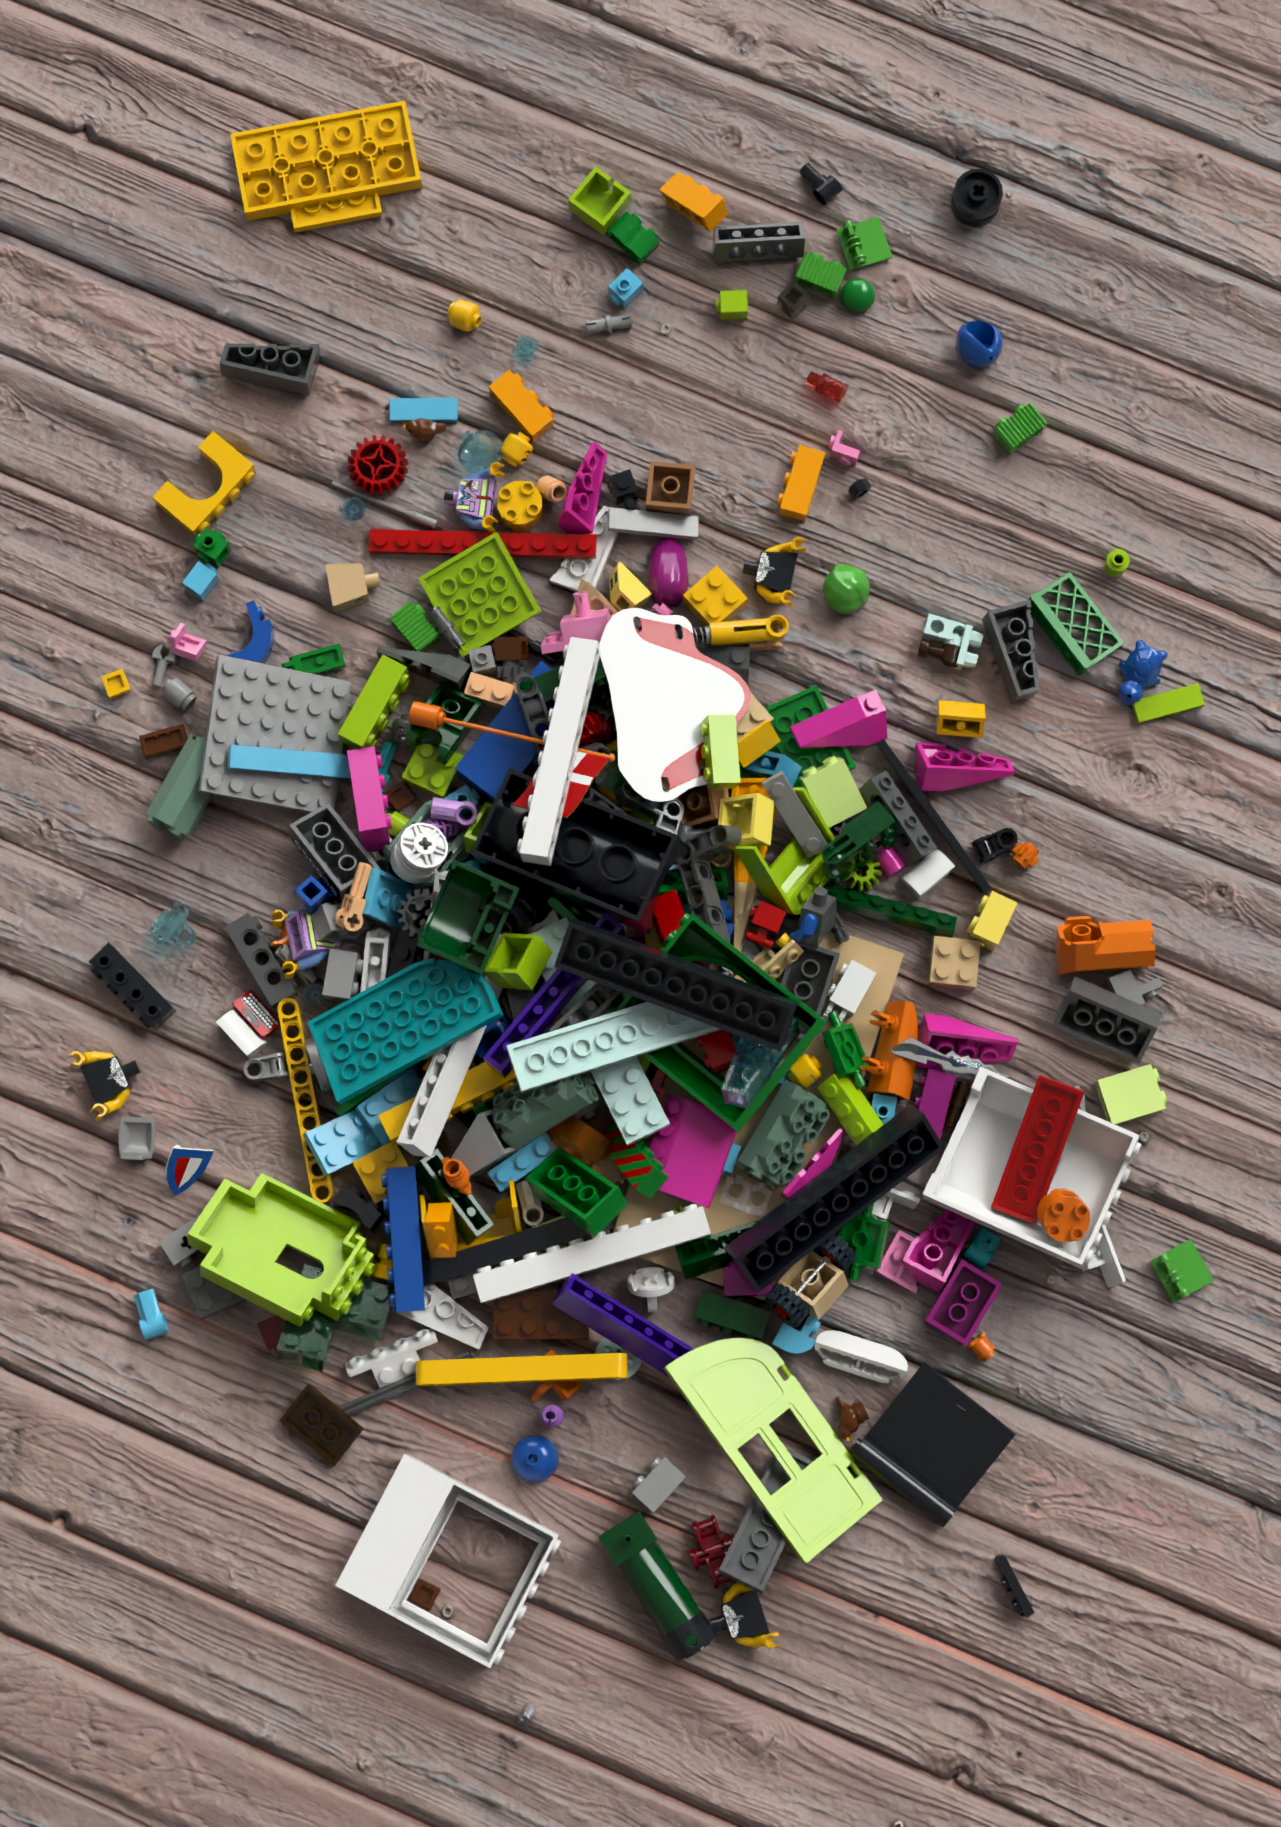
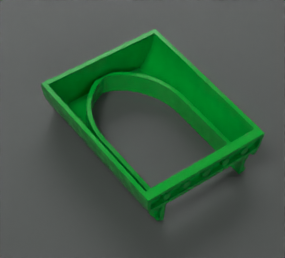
M686 913L678 923L681 928L679 930L675 929L674 932L672 931L664 941L666 947H661V951L688 961H703L720 965L734 972L747 983L798 1001L799 1005L793 1020L807 1030V1033L753 1100L738 1090L719 1073L715 1074L712 1068L708 1069L705 1062L681 1042L642 1054L739 1133L826 1025L827 1021L693 913L691 915ZM623 993L620 997L623 1000L618 1007L614 1005L607 1014L647 1001Z

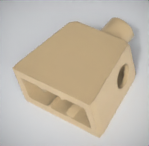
M360 563L325 565L335 612L368 601V588L381 586L378 572L365 575L363 565Z

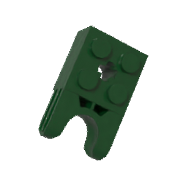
M440 683L426 702V704L442 707L443 712L446 713V718L476 724L482 703ZM445 722L443 726L435 730L412 724L406 733L404 746L415 750L421 744H431L438 749L436 762L446 765L472 728Z
M879 801L842 827V834L823 848L822 859L825 862V876L832 882H840L864 864L873 862L884 849L889 850L895 845L897 841L896 821Z

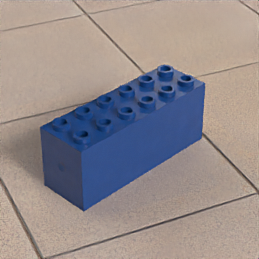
M540 661L530 675L536 677L552 670V668L543 661ZM515 693L488 727L531 737ZM552 705L547 707L548 713L551 708L554 709ZM537 724L535 732H544L547 727L546 724ZM484 731L455 767L458 779L471 789L474 788L479 795L493 804L509 768L529 776L534 767L537 766L538 755L533 742Z

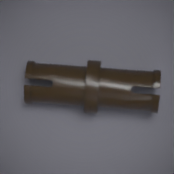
M958 1080L953 1098L949 1102L950 1106L944 1126L953 1129L956 1128L966 1106L965 1103L972 1087L971 1084Z

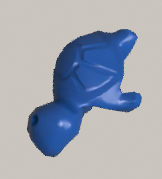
M1137 640L1135 650L1130 653L1126 662L1120 661L1119 667L1127 679L1119 689L1120 701L1124 705H1133L1140 701L1143 696V687L1160 683L1161 679L1157 677L1160 674L1163 660L1168 656L1166 651H1157L1153 647L1147 646L1143 640Z

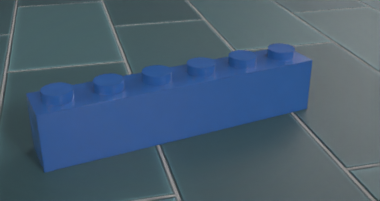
M415 1166L386 1168L385 1173L381 1174L382 1188H386L387 1197L383 1198V1211L388 1212V1221H384L385 1236H389L390 1245H386V1258L391 1260L392 1268L387 1270L388 1284H393V1293H389L390 1308H394V1312L425 1310Z

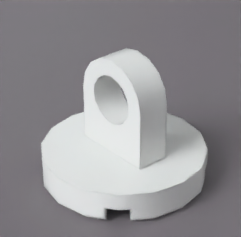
M660 1267L641 1268L636 1271L635 1275L631 1273L627 1278L629 1292L636 1296L647 1297L648 1313L658 1312L657 1296L669 1293L674 1289L675 1285L672 1272L666 1273Z

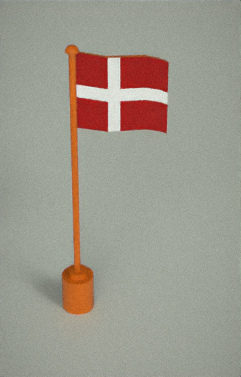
M414 701L410 708L409 723L438 730L446 722L545 745L541 739L446 718V713L439 706ZM578 748L562 815L563 818H568L579 806L594 778L608 762L615 760L614 754L607 755ZM533 778L523 794L512 804L513 806L528 809L529 796L533 795L535 789L533 787Z

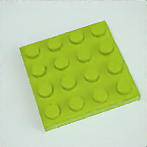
M497 532L418 578L434 608L440 607L450 622L453 621L455 624L454 628L466 642L458 650L462 657L469 655L468 650L484 647L494 641V638L501 637L542 613Z

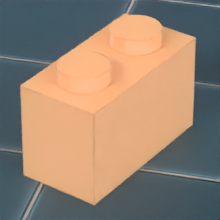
M471 672L464 694L482 702L481 705L501 711L515 694V690L512 684Z

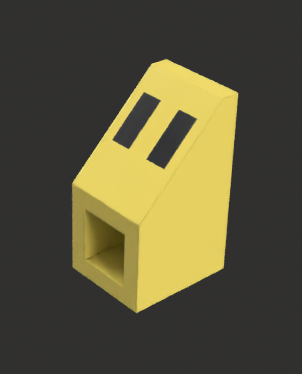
M621 562L616 565L609 576L610 602L618 611L628 608H642L652 594Z

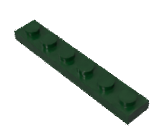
M826 883L823 887L827 889L828 895L837 899L836 908L953 938L957 920L955 916L866 894L858 890L839 887L835 884Z

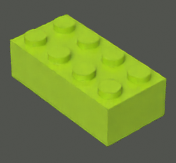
M382 654L338 732L340 741L344 746L352 750L372 746L376 748L378 740H376L380 732L383 733L389 724L387 719L390 713H395L400 704L398 700L402 692L406 693L410 687L411 681L409 680L410 676L406 666Z

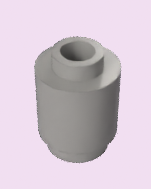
M178 678L167 680L162 687V690H164L162 695L178 709L187 711L197 699L194 691Z

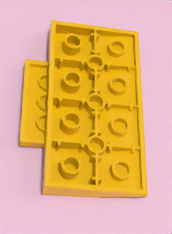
M405 101L230 134L247 221L291 213L295 233L383 216L379 196L423 188Z

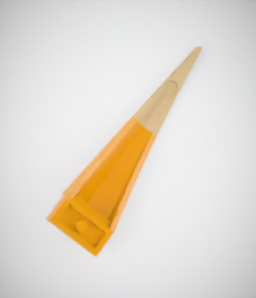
M740 778L741 783L737 787L732 788L731 797L759 793L771 799L762 785V781L768 778ZM774 804V811H773V823H774V819H775V815H776V811H777V808H776L775 804ZM768 846L758 847L764 859ZM734 851V947L741 952L757 885L736 851Z

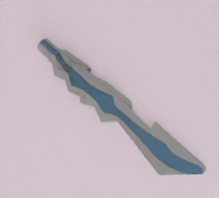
M912 1037L891 1049L892 1054L926 1064L927 1060L941 1064L943 1070L959 1074H971L974 1079L980 1067L1009 1079V1075L996 1071L992 1065H984L979 1059H970L969 1056L960 1057L954 1051L944 1055Z

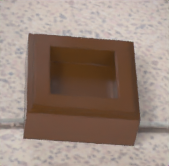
M403 781L384 793V795L387 794L389 803L398 813L416 801V798Z
M420 1578L409 1600L430 1611L441 1589Z

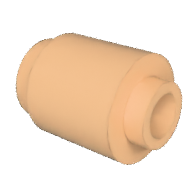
M543 476L537 482L536 488L539 490L542 498L554 503L565 499L567 488L562 481L551 476Z

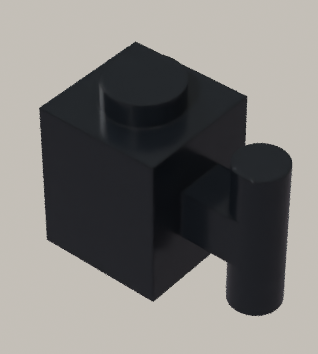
M628 469L609 476V487L616 505L624 503L626 509L636 510V502L633 499L638 498V488L631 470Z

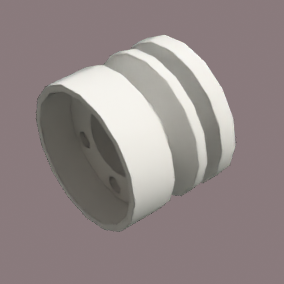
M412 824L405 829L391 851L390 862L392 869L398 877L406 882L414 884L425 883L433 877L447 856L448 844L446 837L438 828L431 824Z

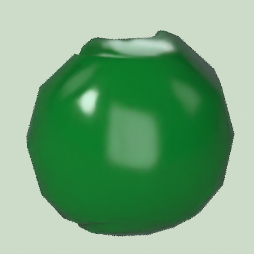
M854 278L849 280L842 288L841 300L848 310L861 313L867 311L873 305L875 291L867 280Z

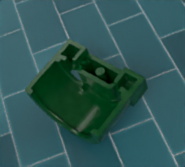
M454 860L421 932L417 947L460 965L459 968L464 971L482 976L520 888ZM489 896H492V905H486Z

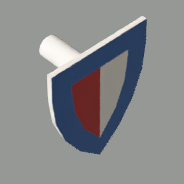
M180 1145L172 1147L166 1164V1180L168 1187L175 1196L188 1189L203 1174L210 1162L213 1150L181 1148Z

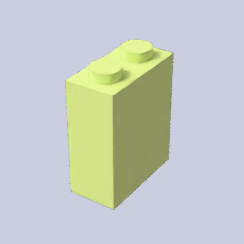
M836 756L827 758L823 761L824 765L818 768L813 766L802 772L803 776L798 778L802 787L806 788L829 828L867 809L844 759L841 757L836 758Z
M1148 1064L1097 1080L1094 1083L1108 1122L1118 1125L1166 1109L1167 1098L1164 1091L1159 1089L1157 1082H1160V1078L1156 1068L1153 1069L1152 1065Z

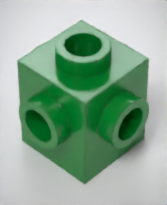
M207 528L203 533H199L196 536L193 545L196 557L205 564L210 562L217 568L221 566L232 550L224 535L216 530L212 532Z

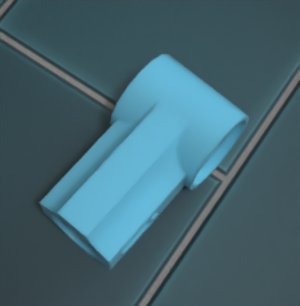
M154 1289L135 1294L134 1299L141 1320H139L144 1339L148 1340L169 1333L165 1316L160 1311Z

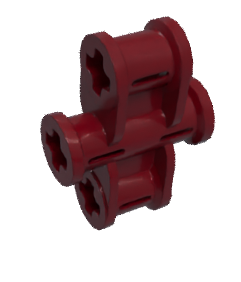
M714 1514L711 1515V1518L704 1521L692 1522L701 1548L696 1550L689 1549L694 1567L698 1570L700 1566L707 1564L714 1587L717 1589L719 1585L733 1580L725 1575L718 1577V1575H721L718 1571L730 1547L723 1550L721 1548L731 1545L735 1535L732 1533L730 1537L722 1539ZM709 1526H712V1528H709V1529H707V1530L701 1531V1530L704 1529V1528H707V1527H709ZM709 1553V1555L698 1558L701 1555Z

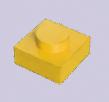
M123 668L101 676L110 699L131 692Z

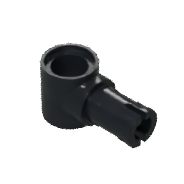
M806 163L800 170V174L812 184L814 196L823 205H827L843 190L835 177L821 175L810 163Z

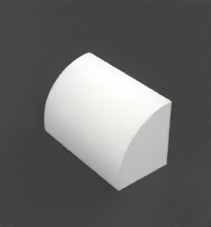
M935 849L900 880L917 899H920L952 872L955 865L941 851Z
M236 1009L229 1011L216 1021L250 1059L268 1044Z

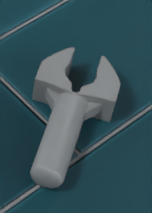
M163 644L153 650L152 658L158 662L152 684L156 688H160L167 665L176 663L177 656L171 653V646L169 655L164 660L162 657Z

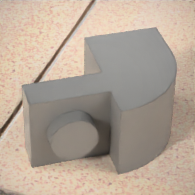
M1131 970L1110 977L1106 981L1110 992L1140 1005L1146 1004L1143 996L1146 999L1159 994L1158 990L1163 987L1160 978L1138 986Z

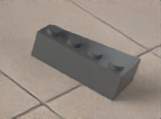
M1030 599L990 610L982 618L1011 704L1031 699L1039 691Z

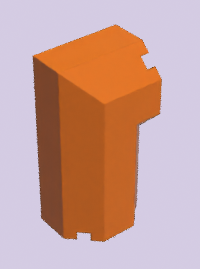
M1079 916L1068 917L1063 926L1061 924L1057 926L1056 967L1058 975L1149 969L1155 965V944H1152L1151 938L1154 937V931L1150 920L1111 923L1098 921V924L1092 922L1093 918Z

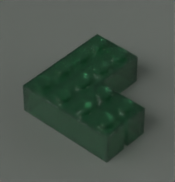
M304 1264L301 1275L308 1279H316L322 1275L324 1269ZM364 1279L361 1292L358 1296H353L349 1311L346 1315L342 1314L338 1321L315 1309L310 1320H305L301 1327L286 1320L277 1346V1361L298 1365L299 1352L303 1353L302 1367L323 1372L336 1330L383 1341L392 1311L389 1304V1293H393V1287Z

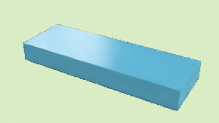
M390 398V423L408 422L419 418H425L434 422H458V398Z

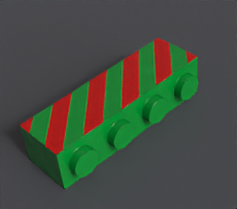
M614 1120L597 1139L634 1189L650 1199L669 1178L663 1170L665 1166L653 1157L655 1153L644 1145L645 1141L643 1139L629 1146L626 1145Z

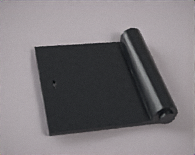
M923 1362L863 1440L858 1438L850 1449L853 1451L851 1456L943 1528L952 1518L957 1507L1014 1438L1016 1433L927 1363Z

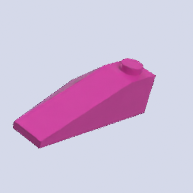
M596 442L591 443L561 506L558 526L567 534L593 533L607 459V452Z
M916 742L915 744L916 780L920 789L926 792L952 790L1012 776L1015 773L1008 758L980 753L976 756L966 752L967 749L959 748L957 752L945 749L946 745L939 743Z
M946 1209L937 1220L931 1223L924 1232L911 1242L902 1260L903 1265L918 1283L939 1293L975 1222Z

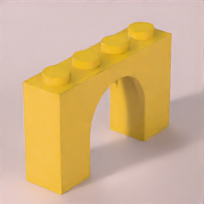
M214 431L199 445L198 449L202 456L222 472V484L217 493L208 499L194 500L185 496L167 481L152 497L157 506L194 537L199 533H203L206 528L209 529V523L215 517H220L229 501H234L239 496L240 489L245 484H250L256 476L254 464Z

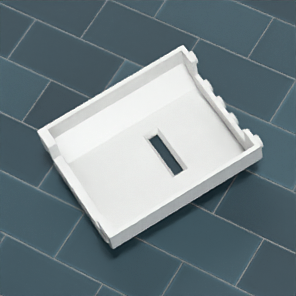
M980 1067L971 1087V1095L935 1173L931 1174L922 1194L923 1199L1082 1269L1084 1263L1088 1265L1094 1253V1251H1091L1092 1247H1097L1103 1234L1099 1233L1102 1224L1107 1226L1112 1212L1108 1210L1112 1203L1117 1204L1122 1192L1118 1190L1121 1181L1126 1183L1131 1170L1128 1169V1165L1132 1156L1136 1157L1141 1147V1143H1138L1140 1135L1078 1109L1047 1195L1054 1189L1065 1188L1074 1191L1089 1209L1090 1224L1084 1233V1237L1079 1241L1060 1242L1054 1240L1047 1234L1039 1220L1035 1225L991 1208L1034 1089Z

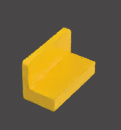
M768 720L762 722L737 741L739 764L743 768L781 742Z

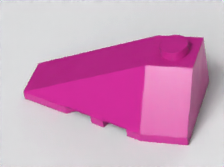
M874 690L792 725L789 729L798 748H825L826 746H839V748H847L848 746L869 747L883 739H887L886 709L877 691Z
M924 1013L918 1030V1041L944 1055L954 1051L960 1057L969 1056L970 1059H979L983 1064L1011 1060L1018 1044V1040L948 1016ZM917 1046V1055L941 1059L950 1062L952 1065L959 1064L960 1067L968 1066L967 1062L958 1060L954 1056L942 1057ZM927 1060L926 1064L916 1061V1067L942 1069L941 1064Z
M843 1125L782 1191L780 1196L784 1200L788 1199L831 1166L845 1133Z

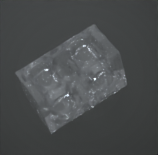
M733 1174L732 1177L727 1176L718 1205L762 1219L765 1216L773 1191L769 1190V1187L762 1182L756 1181L755 1185L746 1182L747 1178L741 1175ZM731 1186L740 1187L742 1191L740 1197L732 1198L729 1195L728 1189ZM754 1193H760L764 1197L762 1205L757 1206L751 1202V1196Z

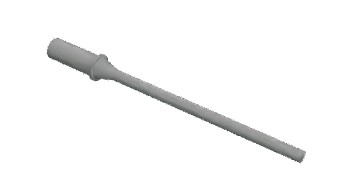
M334 481L331 484L334 487L408 516L412 522L416 521L433 529L437 525L438 520L420 514L417 511H406Z

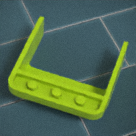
M793 787L829 844L835 837L806 788ZM795 837L770 867L756 846H736L734 848L762 895L790 915H800L803 905L813 894L814 889L824 887L829 881L824 873L825 862L822 859V851L808 858Z

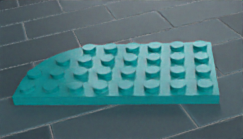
M423 960L404 968L308 1021L336 1101L340 1104L345 1103L501 1018L503 1013L494 991L483 976L471 974L460 969V965L449 960Z

